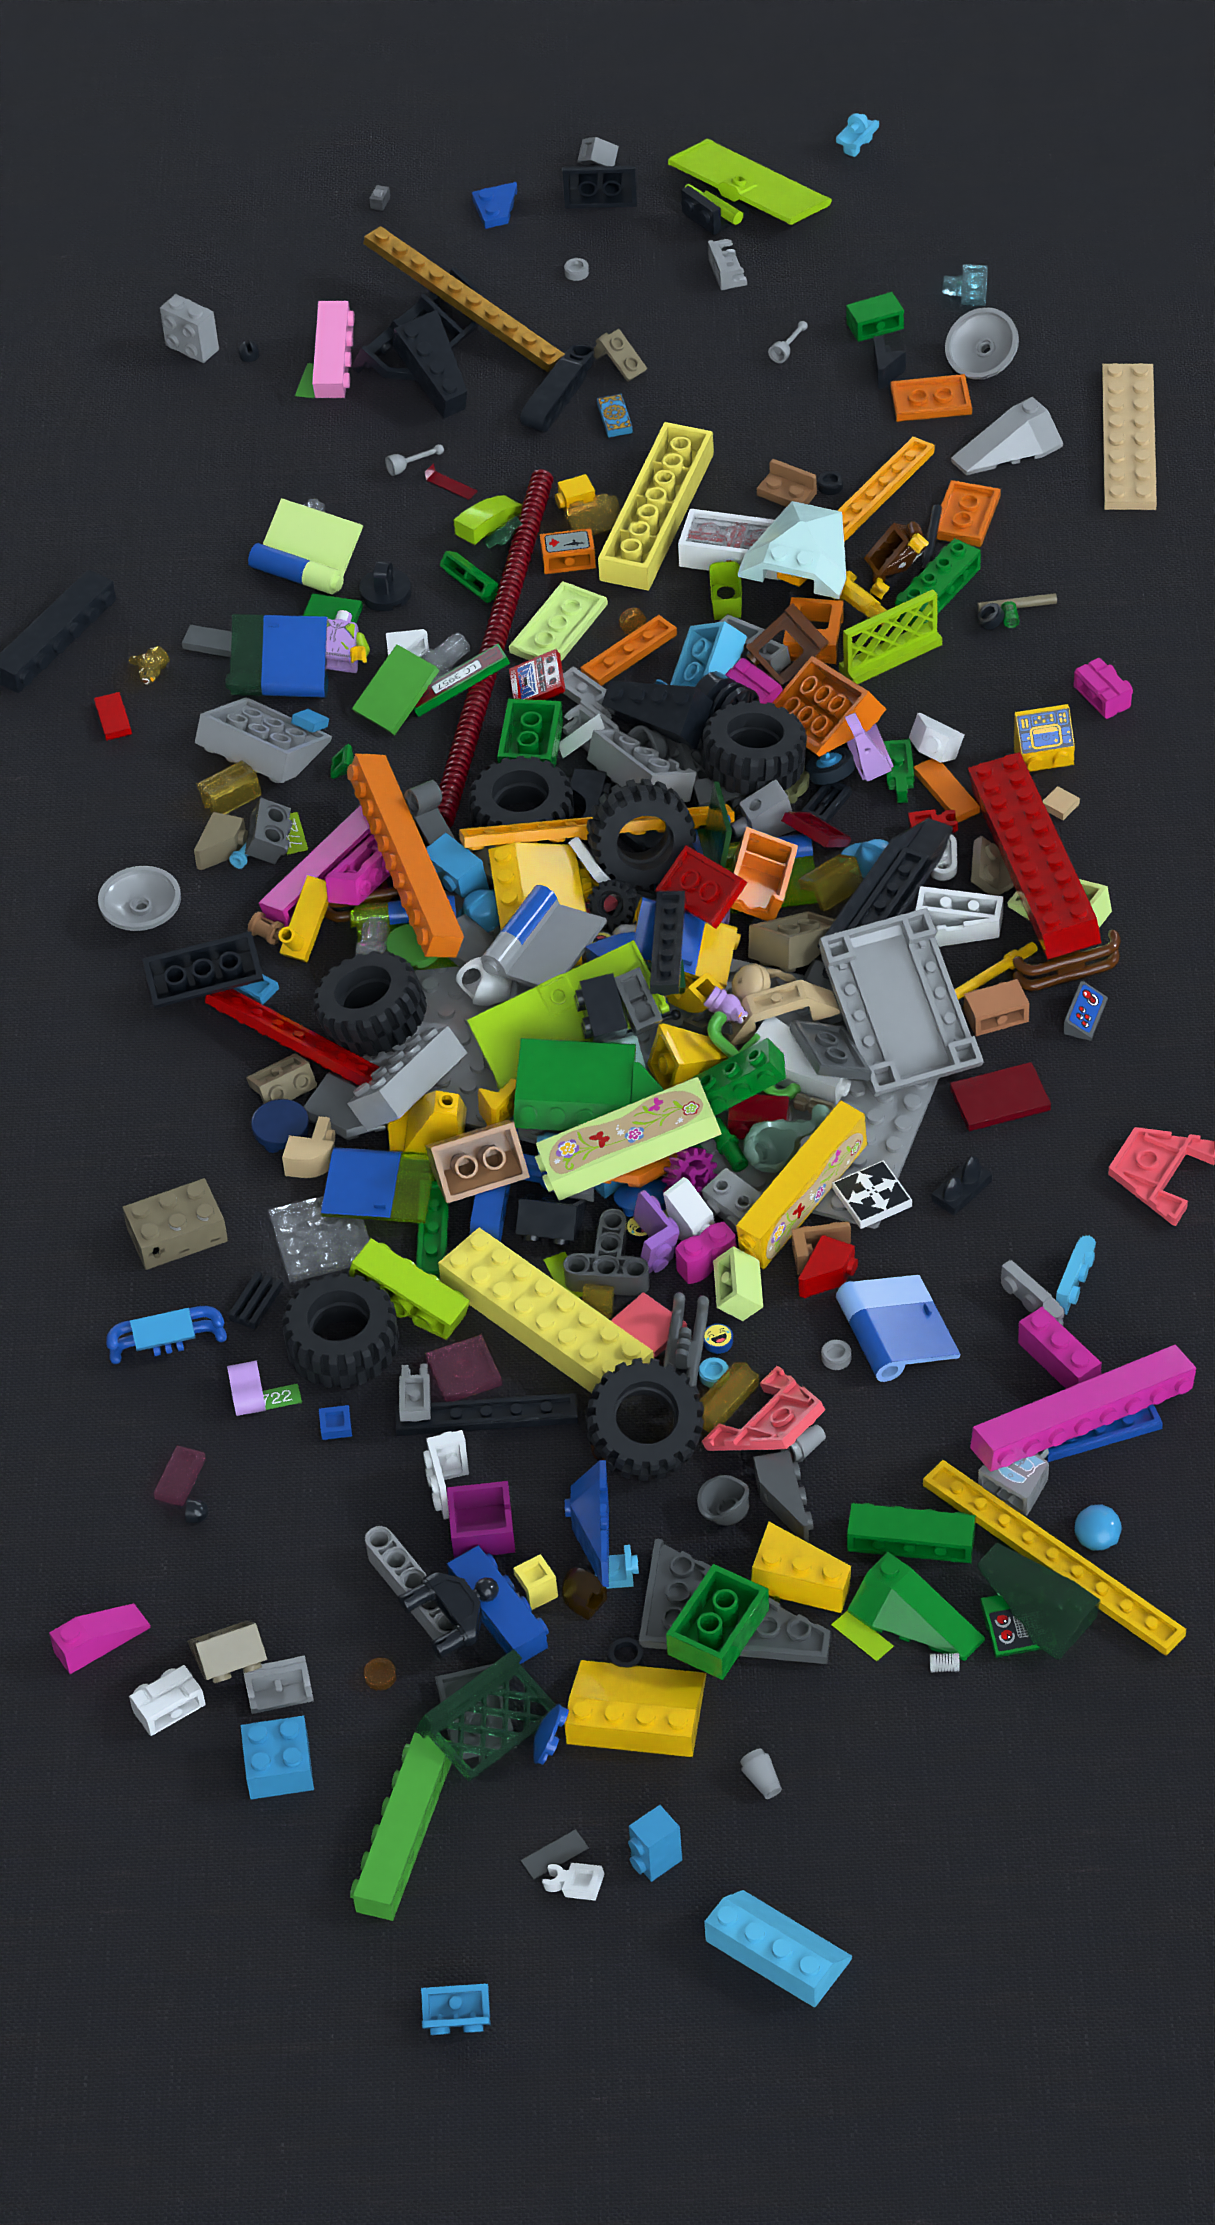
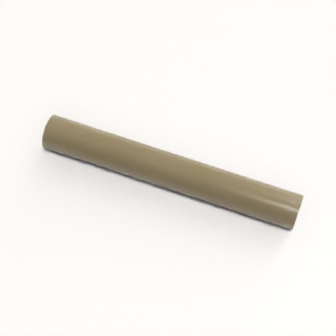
M1056 593L979 602L977 607L979 612L983 606L989 603H997L1001 607L1007 601L1014 602L1017 608L1057 604Z

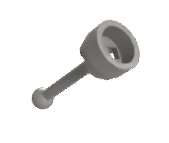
M800 321L798 328L785 342L777 341L769 348V356L774 362L783 363L789 357V344L801 331L807 329V323Z
M437 444L434 449L408 458H404L400 454H393L385 458V464L390 475L395 476L405 470L407 463L435 453L442 454L444 448L442 445Z

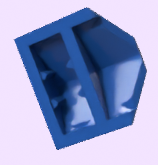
M621 933L585 946L586 963L633 940L635 941L637 933Z

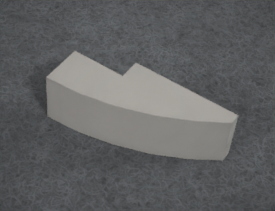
M727 614L719 622L725 621L747 636L743 653L740 656L747 659L745 656L748 653L745 649L746 645L753 642L765 629ZM770 640L759 651V654L778 674L791 664L788 646ZM759 664L757 668L766 673V671Z

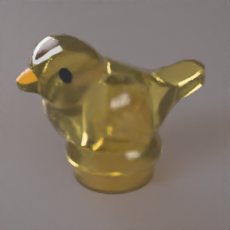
M157 645L149 648L146 654L131 656L128 659L132 665L138 667L139 677L144 685L155 681L161 674V669H164L170 661L167 653Z

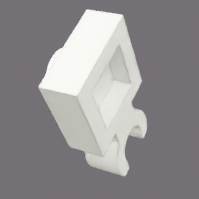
M571 1863L569 1870H563L557 1864H550L547 1867L550 1876L556 1878L552 1880L543 1879L542 1883L548 1892H557L562 1889L564 1896L568 1898L596 1900L605 1873L602 1866Z

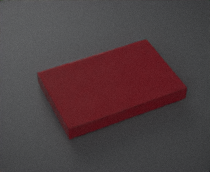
M1032 1062L950 1083V1091L968 1131L1051 1110V1103Z

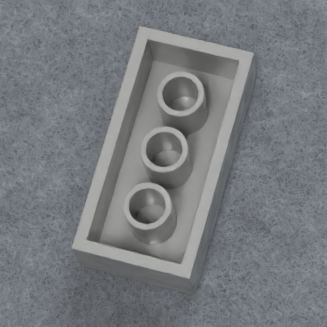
M448 1025L438 1030L432 1027L422 1036L419 1034L413 1035L405 1042L407 1047L403 1051L398 1050L388 1058L389 1064L386 1067L382 1066L371 1074L372 1080L369 1083L365 1082L353 1091L355 1096L347 1104L367 1131L400 1119L467 1054V1051Z

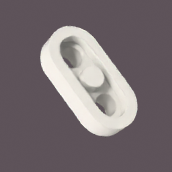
M950 835L943 857L931 873V876L937 880H949L957 873V841L953 835Z

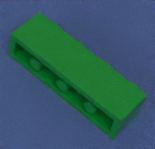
M852 1503L847 1532V1549L849 1552L885 1555L889 1552L894 1556L971 1563L975 1537V1515L963 1512L948 1513L932 1509L917 1510L901 1506L886 1507L875 1506L870 1503Z

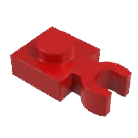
M935 809L908 813L910 828L929 818L952 826V832L958 831V821H954L955 810H946L940 815H936Z

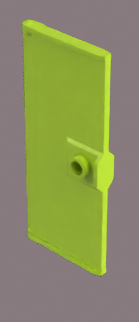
M705 139L668 159V165L718 188L721 196L734 202L740 199L790 225L827 208L832 202L831 198L821 195L710 139Z
M634 940L467 1019V1023L489 1065L499 1090L511 1078L517 1080L521 1038L590 1042V1038L584 1039L581 1028L582 1018H584L583 1011L577 1012L574 1001L575 990L578 989L579 981L613 973L615 978L640 967L650 989L651 973ZM652 994L660 1014L669 1012V1005L664 997L660 994ZM625 1016L626 1023H627V1027H628L627 1030H629V1029H631V1027H630L629 1022H628V1020H627V1018H626V1016Z

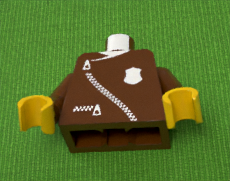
M910 522L908 525L893 523L864 557L873 569L874 585L870 589V593L881 600L890 588L885 584L886 576L906 571L917 557L922 555L924 549L929 544L923 537V532L918 523Z

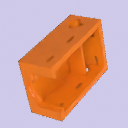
M746 827L736 849L730 871L743 878L747 885L731 908L765 921L776 919L784 902L798 845Z

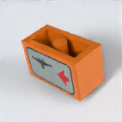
M591 528L540 534L544 574L596 568Z

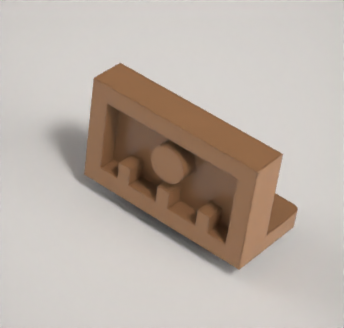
M772 459L769 463L770 473L757 487V496L785 507L791 501L809 504L817 494L815 474Z

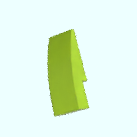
M505 495L491 497L478 502L454 519L455 535L474 545L486 535L493 538L520 514L523 505Z

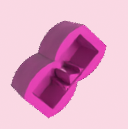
M719 1222L707 1227L700 1235L689 1237L680 1242L675 1248L677 1272L688 1284L697 1283L708 1277L714 1270L713 1260L733 1246L737 1248L735 1233L725 1222Z

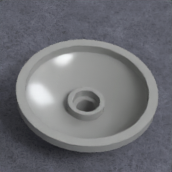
M978 308L969 311L953 324L947 335L945 343L947 360L958 374H965L966 378L986 379L995 376L1003 371L1013 360L1019 343L1018 331L1012 319L998 309ZM990 348L987 353H984L985 349Z
M135 866L115 873L102 885L98 895V905L104 919L117 928L130 931L148 930L165 923L176 913L181 902V892L177 880L167 871L153 866Z

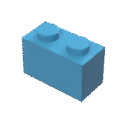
M661 1805L629 1825L630 1840L628 1844L631 1849L630 1862L639 1874L644 1873L652 1882L682 1861L680 1826Z

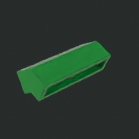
M445 551L440 566L445 569L446 573L487 604L495 599L499 586L497 582L457 552ZM458 567L465 572L464 576L454 568ZM473 582H478L480 585L483 586V589H480Z

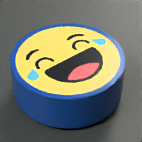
M724 1324L708 1326L705 1330L704 1347L714 1354L727 1352L733 1345L732 1330Z

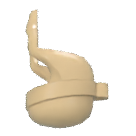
M754 963L745 965L738 970L732 981L731 990L732 994L742 1002L747 995L770 989L771 978L779 977L788 983L797 979L790 973H784L778 969H766L762 965Z

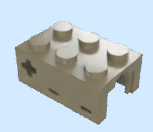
M205 1178L122 1207L127 1230L145 1270L228 1241L224 1218ZM159 1247V1253L153 1254V1249Z

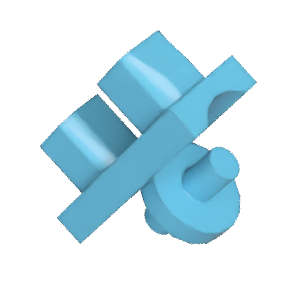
M852 114L848 118V125L836 137V143L843 145V152L845 154L855 157L860 152V146L869 143L872 140V134L879 128V121L868 120L865 114Z

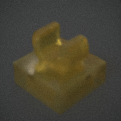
M585 1284L582 1301L606 1318L611 1319L613 1315L614 1287Z

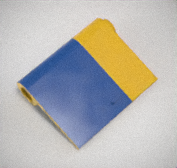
M641 897L633 919V923L636 924L635 933H637L635 943L643 959L652 962L656 901ZM685 911L682 947L684 975L697 980L708 971L725 989L728 982L733 950L737 949L741 934L737 933V927L721 922L717 929Z

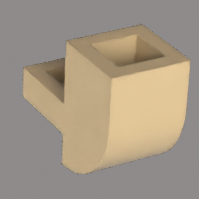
M318 1117L312 1138L289 1135L282 1156L285 1176L314 1178L329 1171L336 1135L335 1130L331 1129L330 1118Z

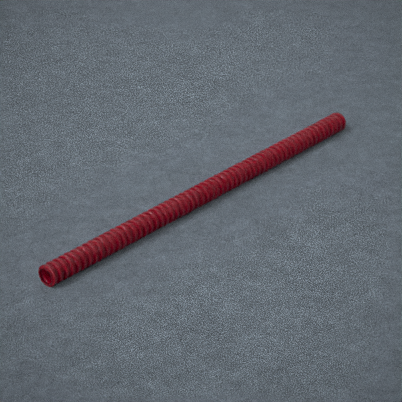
M535 470L531 475L479 654L498 643L503 651L505 649L554 481L552 474L546 470ZM498 671L468 688L439 786L442 793V802L438 806V810L449 828L453 826Z

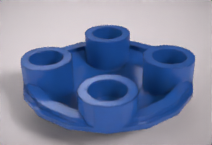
M655 1179L641 1188L629 1187L625 1183L614 1193V1202L623 1209L625 1216L633 1217L638 1193L645 1190L650 1196L653 1195L659 1201L662 1211L666 1210L663 1190L667 1187V1183Z
M557 1704L548 1712L536 1731L533 1745V1761L535 1764L543 1765L548 1755L552 1756L557 1748L559 1738L555 1736L558 1726L562 1727L569 1713V1709L562 1707L561 1704Z

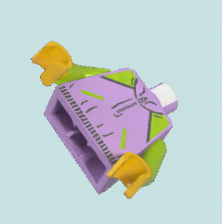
M338 611L335 620L327 619L325 669L357 673L358 660L366 663V657L370 652V648L364 634L359 632L357 624L351 622L352 615L347 611Z

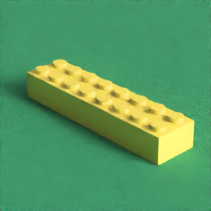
M664 422L598 557L600 581L649 591L714 455L713 431Z
M480 1227L438 1262L441 1283L452 1290L460 1291L470 1300V1306L591 1393L595 1385L601 1382L602 1376L608 1370L611 1372L615 1371L616 1365L625 1362L628 1366L632 1364L633 1359L642 1358L643 1363H650V1359H654L653 1350Z

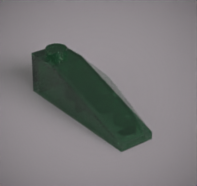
M998 1543L977 1564L978 1569L995 1592L1001 1595L1011 1608L1010 1612L1015 1619H1019L1026 1628L1027 1635L1032 1642L1058 1661L1097 1618L1100 1599L1075 1581Z

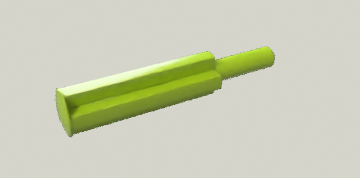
M690 184L685 185V187L689 185L720 207L721 217L734 225H738L742 221L743 212L707 190L703 193Z

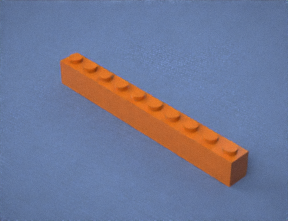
M355 754L352 764L348 766L347 777L353 785L356 798L359 799L363 815L366 816L370 825V832L375 837L378 851L381 852L384 858L385 867L393 880V886L398 891L401 905L405 908L409 917V924L413 927L417 936V943L421 946L425 957L456 958L464 939L463 932L386 755Z

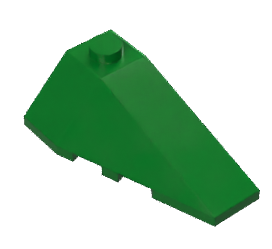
M889 1552L867 1572L848 1607V1613L877 1632L882 1633L885 1630L899 1635L901 1640L909 1642L911 1639L928 1645L930 1650L944 1653L945 1655L947 1653L948 1656L950 1653L951 1657L952 1653H959V1660L965 1661L985 1641V1637L921 1576Z

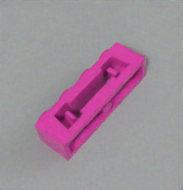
M373 834L325 877L329 903L358 906L390 876L389 871L385 867L384 858L381 852L378 851L377 842ZM373 845V855L370 857V847Z

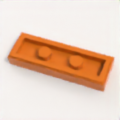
M931 758L914 766V774L945 810H955L954 821L959 823L980 813L978 803L942 762L940 763Z

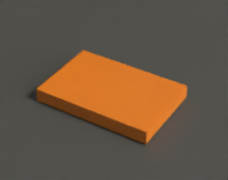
M965 374L890 382L897 422L972 414V405Z
M951 480L941 504L942 512L937 539L951 542L955 538L971 546L981 547L1000 499L1001 489Z

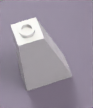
M776 1017L765 1019L756 1032L761 1036L758 1042L769 1038L784 1054L786 1079L777 1083L778 1085L787 1087L791 1083H796L801 1087L800 1093L832 1102L835 1106L842 1096L845 1097L848 1094L851 1086V1081L848 1078L816 1074L791 1033L789 1026Z

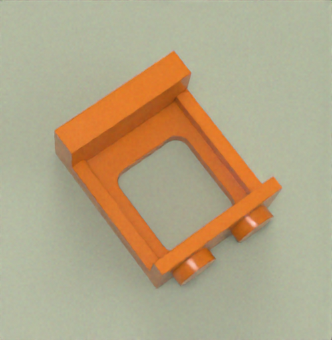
M791 597L790 605L793 603L809 621L829 622L828 628L817 629L828 640L829 644L815 658L823 663L836 664L840 626L844 621V602L840 600ZM785 631L783 645L788 646L790 660L795 661L803 654V648Z

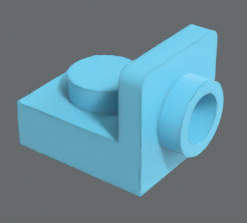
M624 1545L625 1554L609 1556V1587H606V1589L634 1587L633 1574H639L637 1555L631 1556L630 1545Z

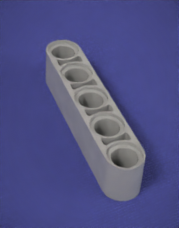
M376 1526L366 1533L365 1543L368 1559L397 1596L421 1584L423 1577L427 1576L426 1573L388 1528ZM428 1601L411 1611L433 1640L449 1632L444 1630L454 1629L435 1602Z

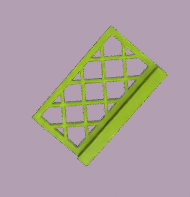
M932 589L843 630L844 661L839 663L840 673L856 684H860L941 646L942 637L937 632L938 594ZM929 602L922 612L919 611L923 604ZM907 612L902 620L897 622L900 615ZM915 615L918 616L912 626H908ZM884 623L878 632H874L879 624ZM892 626L896 627L889 637L885 636ZM862 633L857 641L853 643L852 637ZM870 636L874 637L867 647L863 646Z

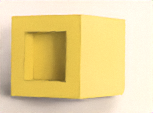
M541 1554L513 1568L515 1577L526 1591L527 1601L531 1610L558 1597L556 1576Z

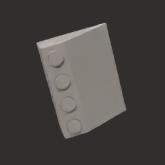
M245 697L201 713L195 743L204 747L207 752L220 754L226 757V760L229 762L239 763L246 766L253 773H261L269 777V780L272 782L284 783L296 777L330 743L332 736L320 730L313 733L291 723V717Z

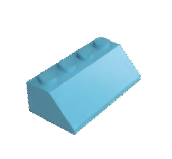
M744 1890L723 1897L704 1921L706 1942L814 2008L852 1960V1955Z

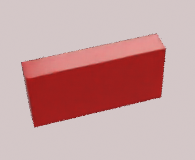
M120 692L94 698L106 741L132 734Z

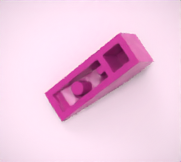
M133 1603L75 1617L49 1632L55 1655L68 1673L72 1674L151 1627Z

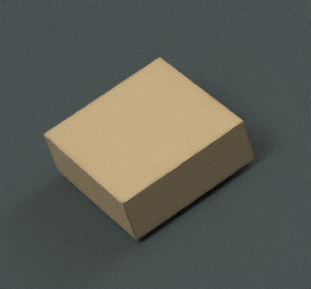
M1057 786L1043 800V803L1048 813L1064 820L1079 806L1080 798Z

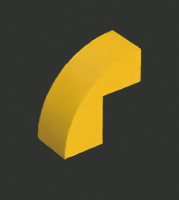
M707 971L696 981L685 976V992L682 994H671L666 997L669 1003L679 1009L691 1013H700L707 1009L703 1003L714 987L717 986L721 990L724 988Z

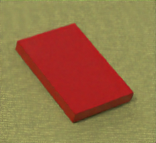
M685 845L655 889V892L685 891V911L717 929L747 885V882Z

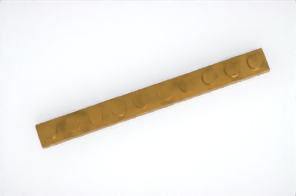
M380 226L364 236L363 244L546 372L551 371L559 359L565 355Z

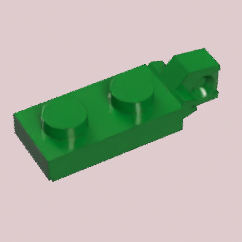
M911 740L883 741L894 765L891 768L892 771L886 773L887 786H889V790H896L897 803H907V789L914 788Z

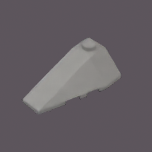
M1030 397L1013 406L951 457V462L965 475L995 469L997 464L1011 461V464L1020 463V459L1033 456L1034 459L1042 458L1063 447V441L1049 411L1035 398Z

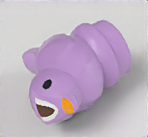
M717 986L714 987L703 1003L709 1012L721 1011L726 1014V1022L733 1021L741 1024L748 1016V1012L741 1006L740 1000L735 995L727 994L725 989L721 990Z

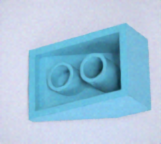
M725 621L690 626L670 685L695 687L701 678L710 672L717 671L725 675L743 653L747 636Z

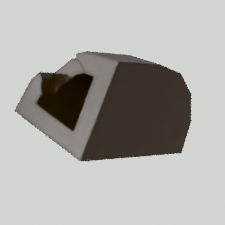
M573 1567L568 1570L563 1579L562 1597L565 1604L572 1611L589 1621L607 1600L606 1587L601 1585L597 1576L582 1568Z

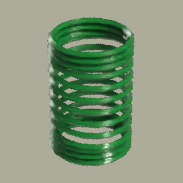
M1012 601L1004 602L1001 605L1002 610H1005L1004 625L1007 628H1014L1020 622L1016 604ZM1012 618L1015 619V620H1014V621H1015L1014 623L1007 622V621H1012V620H1007V619H1012Z

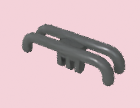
M677 1292L673 1297V1309L663 1367H667V1364L670 1363L676 1366V1368L686 1369V1375L690 1378L689 1385L692 1387L697 1384L708 1318L709 1299L703 1295L697 1300L695 1324L691 1340V1329L682 1327L685 1295Z

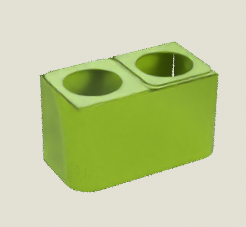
M716 562L709 567L714 620H721L727 614L735 618H741L742 586L741 577H738L740 565L737 562ZM728 586L735 590V595L729 599H722L718 597L717 590Z

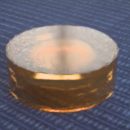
M638 608L627 609L619 618V626L628 635L646 624V617Z
M375 1658L369 1661L364 1668L366 1684L374 1690L390 1688L396 1680L394 1664L386 1658Z

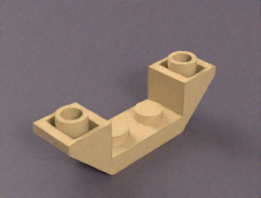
M800 979L745 996L741 1006L748 1012V1016L741 1024L729 1021L732 1024L733 1034H727L729 1042L736 1046L748 1042L757 1032L755 1022L804 1007H808L812 1020L815 1022L840 1014V1009L833 991Z

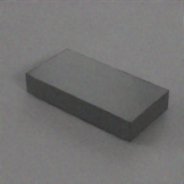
M190 625L182 641V647L186 650L232 658L241 640L240 633Z

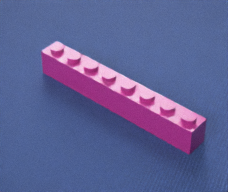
M1176 1344L974 1426L970 1448L990 1472L1002 1467H1008L1023 1458L1032 1457L1052 1446H1059L1069 1439L1085 1435L1091 1430L1103 1425H1109L1127 1415L1136 1414L1151 1404L1157 1405L1173 1396L1188 1392L1193 1388L1196 1367Z

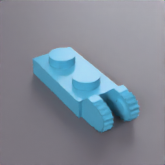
M1090 1235L1082 1236L1078 1239L1056 1293V1301L1064 1308V1314L1066 1315L1071 1304L1076 1305L1080 1294L1079 1282H1085L1089 1267H1092L1095 1259L1094 1248L1096 1241Z

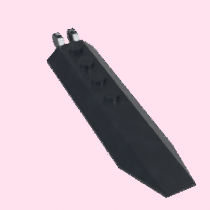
M928 818L892 838L824 936L904 914L918 894L920 886L925 884L942 859L953 827ZM824 966L822 975L824 978L829 979Z

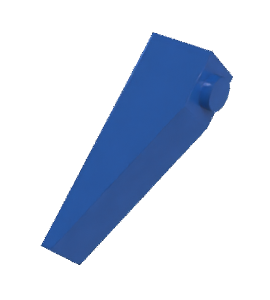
M599 1460L571 1485L570 1498L565 1499V1517H571L572 1530L601 1585L609 1587L606 1460Z

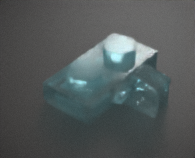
M963 264L962 276H944L943 294L961 296V304L985 306L988 267L984 265Z

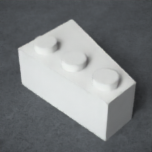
M920 886L916 911L928 908L936 930L935 938L939 947L999 938L1003 919V896Z

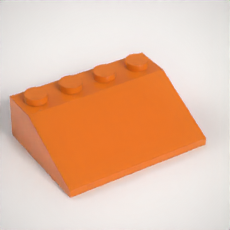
M813 656L809 658L772 703L777 708L783 707L787 709L789 714L793 713L799 719V722L802 723L806 730V748L819 757L854 739L852 730L846 721V716L856 713L863 729L867 732L887 710L868 690Z

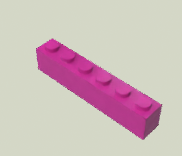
M361 805L259 902L262 913L266 915V918L274 922L279 921L285 927H289L307 875L325 880V877L371 835L370 825L366 816L363 815ZM373 845L370 847V854L373 852Z

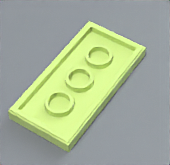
M562 581L509 645V653L531 660L557 649L562 661L608 605L607 598Z

